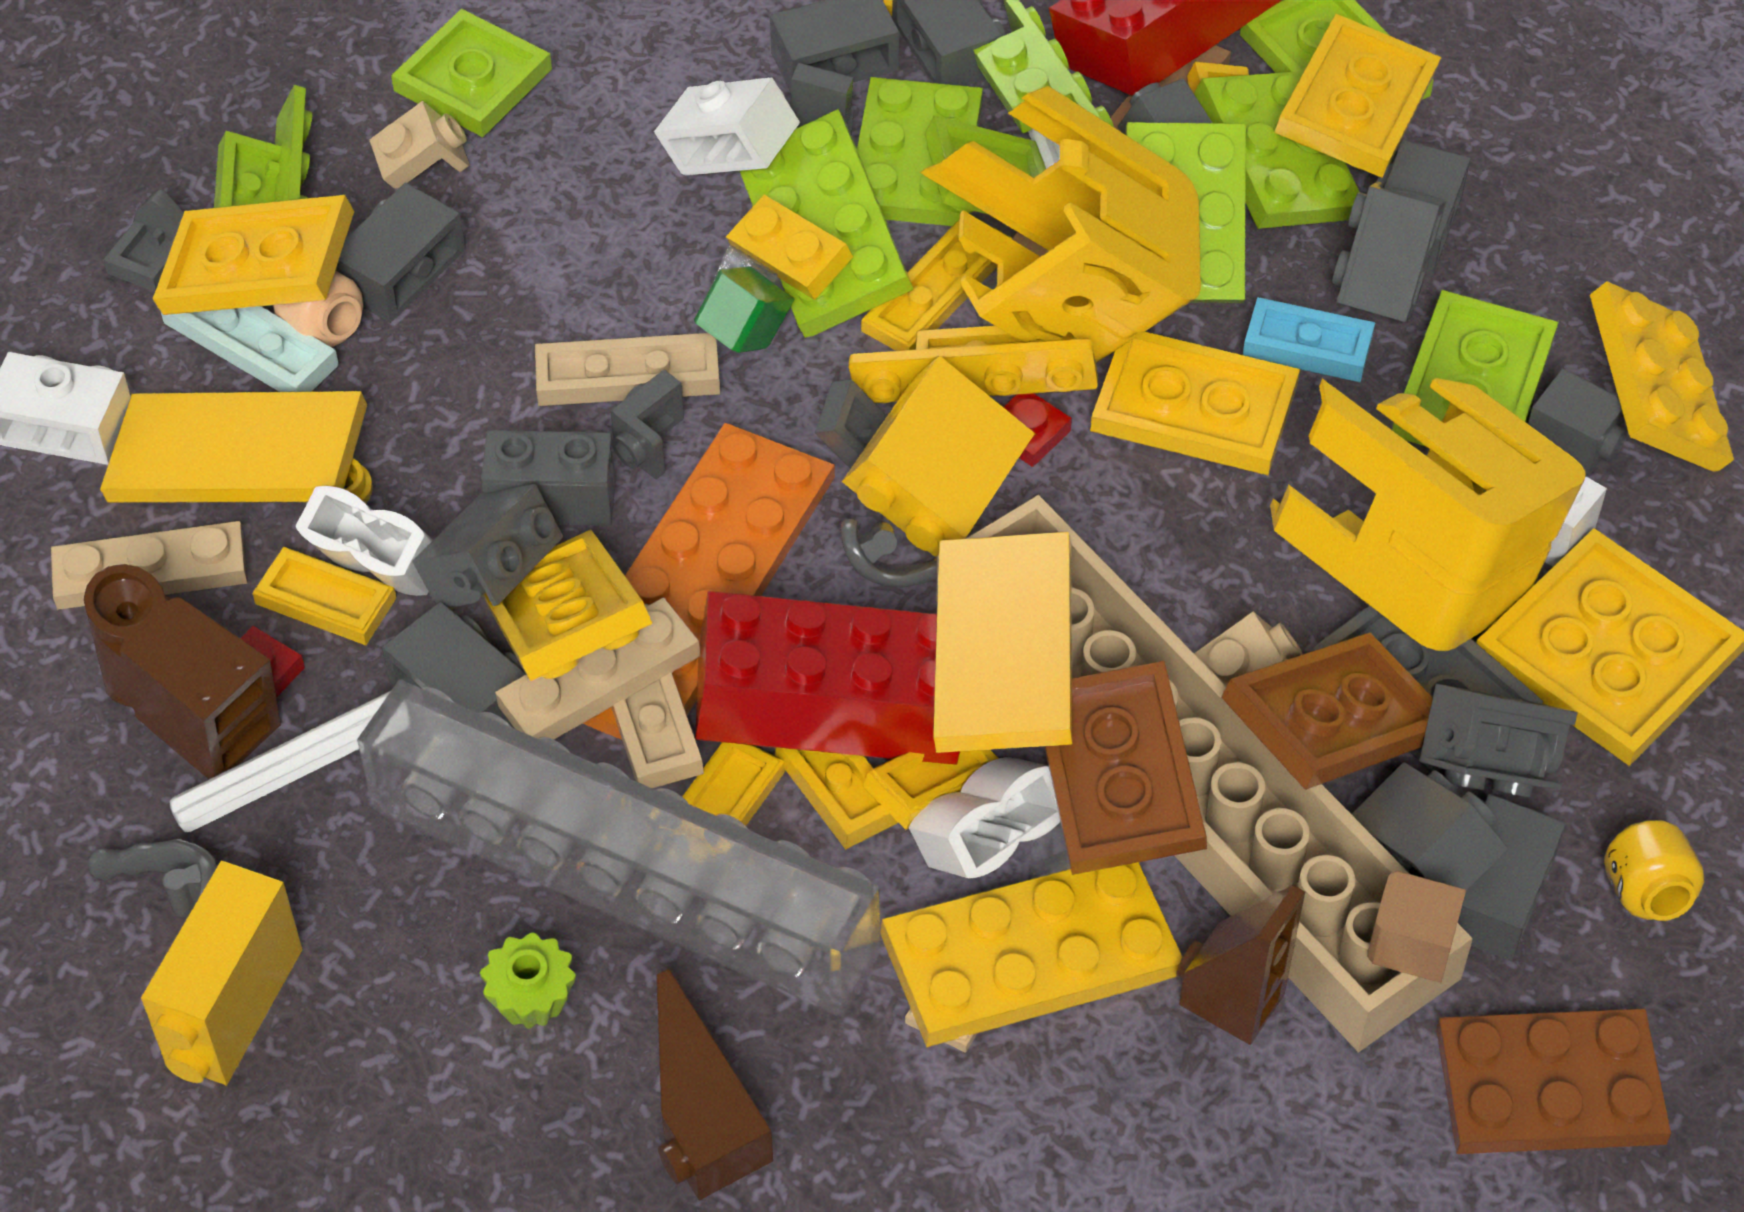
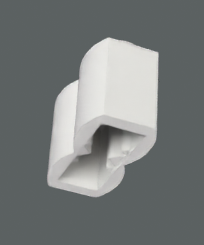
M333 486L315 487L296 524L297 530L305 539L336 564L354 571H370L384 584L394 587L395 591L416 596L428 594L429 591L412 561L433 541L432 538L409 518L388 510H372L360 498L347 490Z
M1012 757L995 759L976 770L965 782L960 792L945 794L931 801L913 819L909 826V830L928 867L965 878L981 877L1004 864L1013 854L1019 842L1037 839L1055 828L1060 823V817L1049 766Z

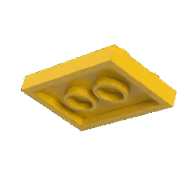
M1335 14L1283 109L1274 133L1350 164L1357 169L1383 178L1435 75L1441 57L1339 14Z
M345 195L184 211L153 300L163 315L326 300L354 210Z
M1606 281L1590 294L1629 436L1710 471H1720L1731 463L1734 457L1727 437L1728 425L1718 408L1712 388L1714 383L1713 376L1704 362L1698 342L1699 330L1696 324L1684 312L1673 311L1650 301L1639 292H1630Z
M1139 332L1133 340L1117 349L1114 353L1092 413L1090 431L1269 476L1298 386L1300 369L1158 334Z

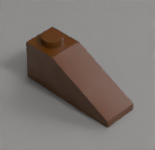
M1292 885L1219 922L1204 944L1195 940L1184 954L1176 976L1183 979L1179 1005L1251 1045L1285 995L1305 891Z
M668 968L657 974L661 1114L665 1143L658 1146V1152L671 1179L677 1185L687 1180L700 1201L773 1162L772 1131Z

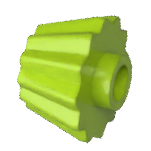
M532 932L522 939L508 937L505 939L502 948L493 949L488 952L489 964L480 971L481 979L486 984L483 990L484 997L512 1025L523 1024L527 1029L532 1028L536 1024L546 1026L550 1018L560 1015L576 980V975L570 969L572 955L569 952L559 950L556 939L541 940L537 934Z

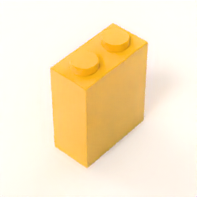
M939 355L910 382L844 477L842 483L854 491L858 499L867 508L880 512L905 532L906 537L914 546L928 551L937 557L939 556L940 541L965 539L1035 433Z
M221 860L144 991L141 1000L165 1065L173 1074L181 1079L192 1083H201L204 1078L227 1086L303 949L284 882Z

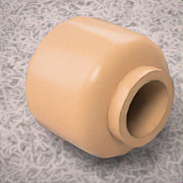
M335 270L326 300L273 306L275 315L287 321L300 334L313 336L326 345L334 347L343 343L356 331L361 321L364 304L362 292L356 283Z

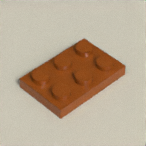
M1371 632L1231 678L1221 697L1305 790L1423 747L1433 697Z
M1165 661L1072 678V744L1044 746L1072 875L1207 849V836Z
M1646 1009L1439 1018L1436 1032L1456 1154L1667 1145L1671 1136V1130Z

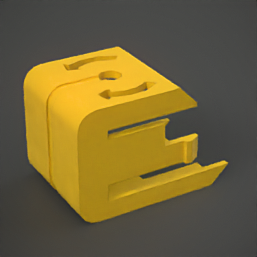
M1046 86L1027 93L1022 97L1025 101L1008 112V114L1060 146V160L1035 178L975 141L966 143L942 162L925 168L920 173L1048 250L1047 253L1039 256L963 210L960 213L959 240L963 249L970 254L976 251L998 265L997 287L993 290L967 274L960 278V284L979 316L1024 343L1090 339L1093 342L1097 363L1133 340L1137 333L1150 329L1196 299L1200 294L1198 194L1193 183L1180 169L1055 89Z
M1322 378L1319 385L1322 404L1309 433L1310 444L1375 492L1376 495L1364 521L1349 509L1332 518L1288 484L1281 503L1273 498L1270 504L1274 531L1416 642L1436 651L1455 649L1491 627L1533 587L1551 550V541L1558 536L1585 481L1586 472L1574 457L1475 385L1440 378L1432 380L1430 388L1450 402L1442 421L1421 407L1420 403L1422 400L1413 394L1398 393L1377 405L1376 409L1429 448L1426 456Z

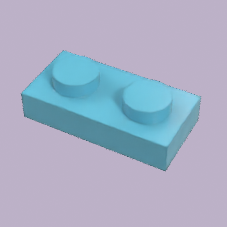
M1257 297L1244 342L1243 355L1305 371L1361 382L1373 338L1375 322Z

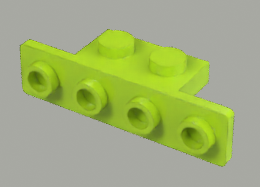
M1003 0L1012 32L973 51L978 68L1007 111L1010 112L1025 101L1022 97L1027 93L1050 86L1114 127L1106 109L1102 105L1096 108L1092 105L1089 88L1080 72L1077 71L1071 74L1068 71V62L1059 42L1055 38L1047 41L1045 38V29L1035 8L1030 6L1025 9L1019 0ZM1011 115L1022 133L1032 130L1031 127Z
M293 85L277 117L275 144L225 131L218 145L214 208L307 199V196L300 195V187L304 183L310 162L309 153L302 152L303 144L307 139L312 122V112L305 110L306 88Z

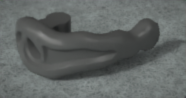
M845 519L841 523L840 534L846 556L856 571L869 581L883 586L904 588L937 580V558L905 566L887 565L878 561L882 555L891 554L897 547V538L893 527L889 523L877 522L871 527L870 531L858 535L856 520Z
M181 839L139 843L123 850L102 848L95 850L88 857V870L95 878L102 880L114 878L121 873L136 875L145 871L166 873L163 877V885L172 910L179 917L189 916L217 868L214 857L207 850Z

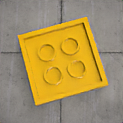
M1593 528L1481 635L1476 643L1543 700V704L1578 712L1575 725L1573 726L1630 766L1744 651V631Z

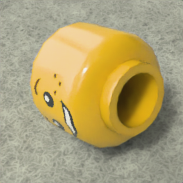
M1643 821L1628 826L1609 844L1604 856L1606 875L1621 904L1631 915L1644 920L1668 921L1683 915L1692 907L1705 882L1702 864L1687 837L1676 825L1666 821Z

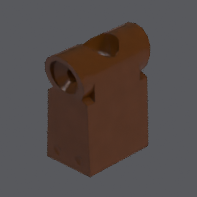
M127 564L108 566L92 577L86 585L84 604L106 694L116 703L131 706L134 709L136 718L204 776L211 779L238 766L281 726L269 658L181 597L171 599L165 595L162 586L156 578L140 567Z

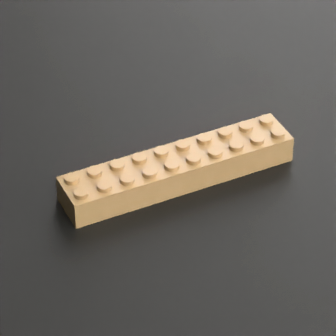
M1039 495L966 538L1069 532L1071 543L1072 678L1165 661L1207 836V849L1174 856L1230 916L1292 885L1305 891L1288 978L1358 1053L1461 980L1473 938L1458 923L1441 983L1371 963L1367 955L1388 875L1395 871L1409 873L1322 784L1305 790L1221 698L1226 686ZM937 556V594H936V601H937V602H938L939 556Z

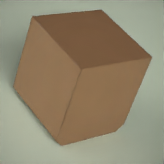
M1400 871L1389 874L1367 955L1371 963L1441 983L1466 889Z

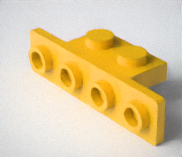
M996 326L917 331L916 350L857 353L849 356L851 379L874 403L897 402L910 382L939 355L989 396L1093 390L1098 387V374L1092 340L1076 339L1024 343Z

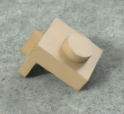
M423 101L369 139L382 178L393 188H399L404 183H408L441 158L459 172L470 166L463 148V144L467 139L461 126L451 115L446 113L441 116Z
M1253 611L1194 654L1227 687L1231 678L1300 656L1302 651L1283 624L1278 623L1272 628Z

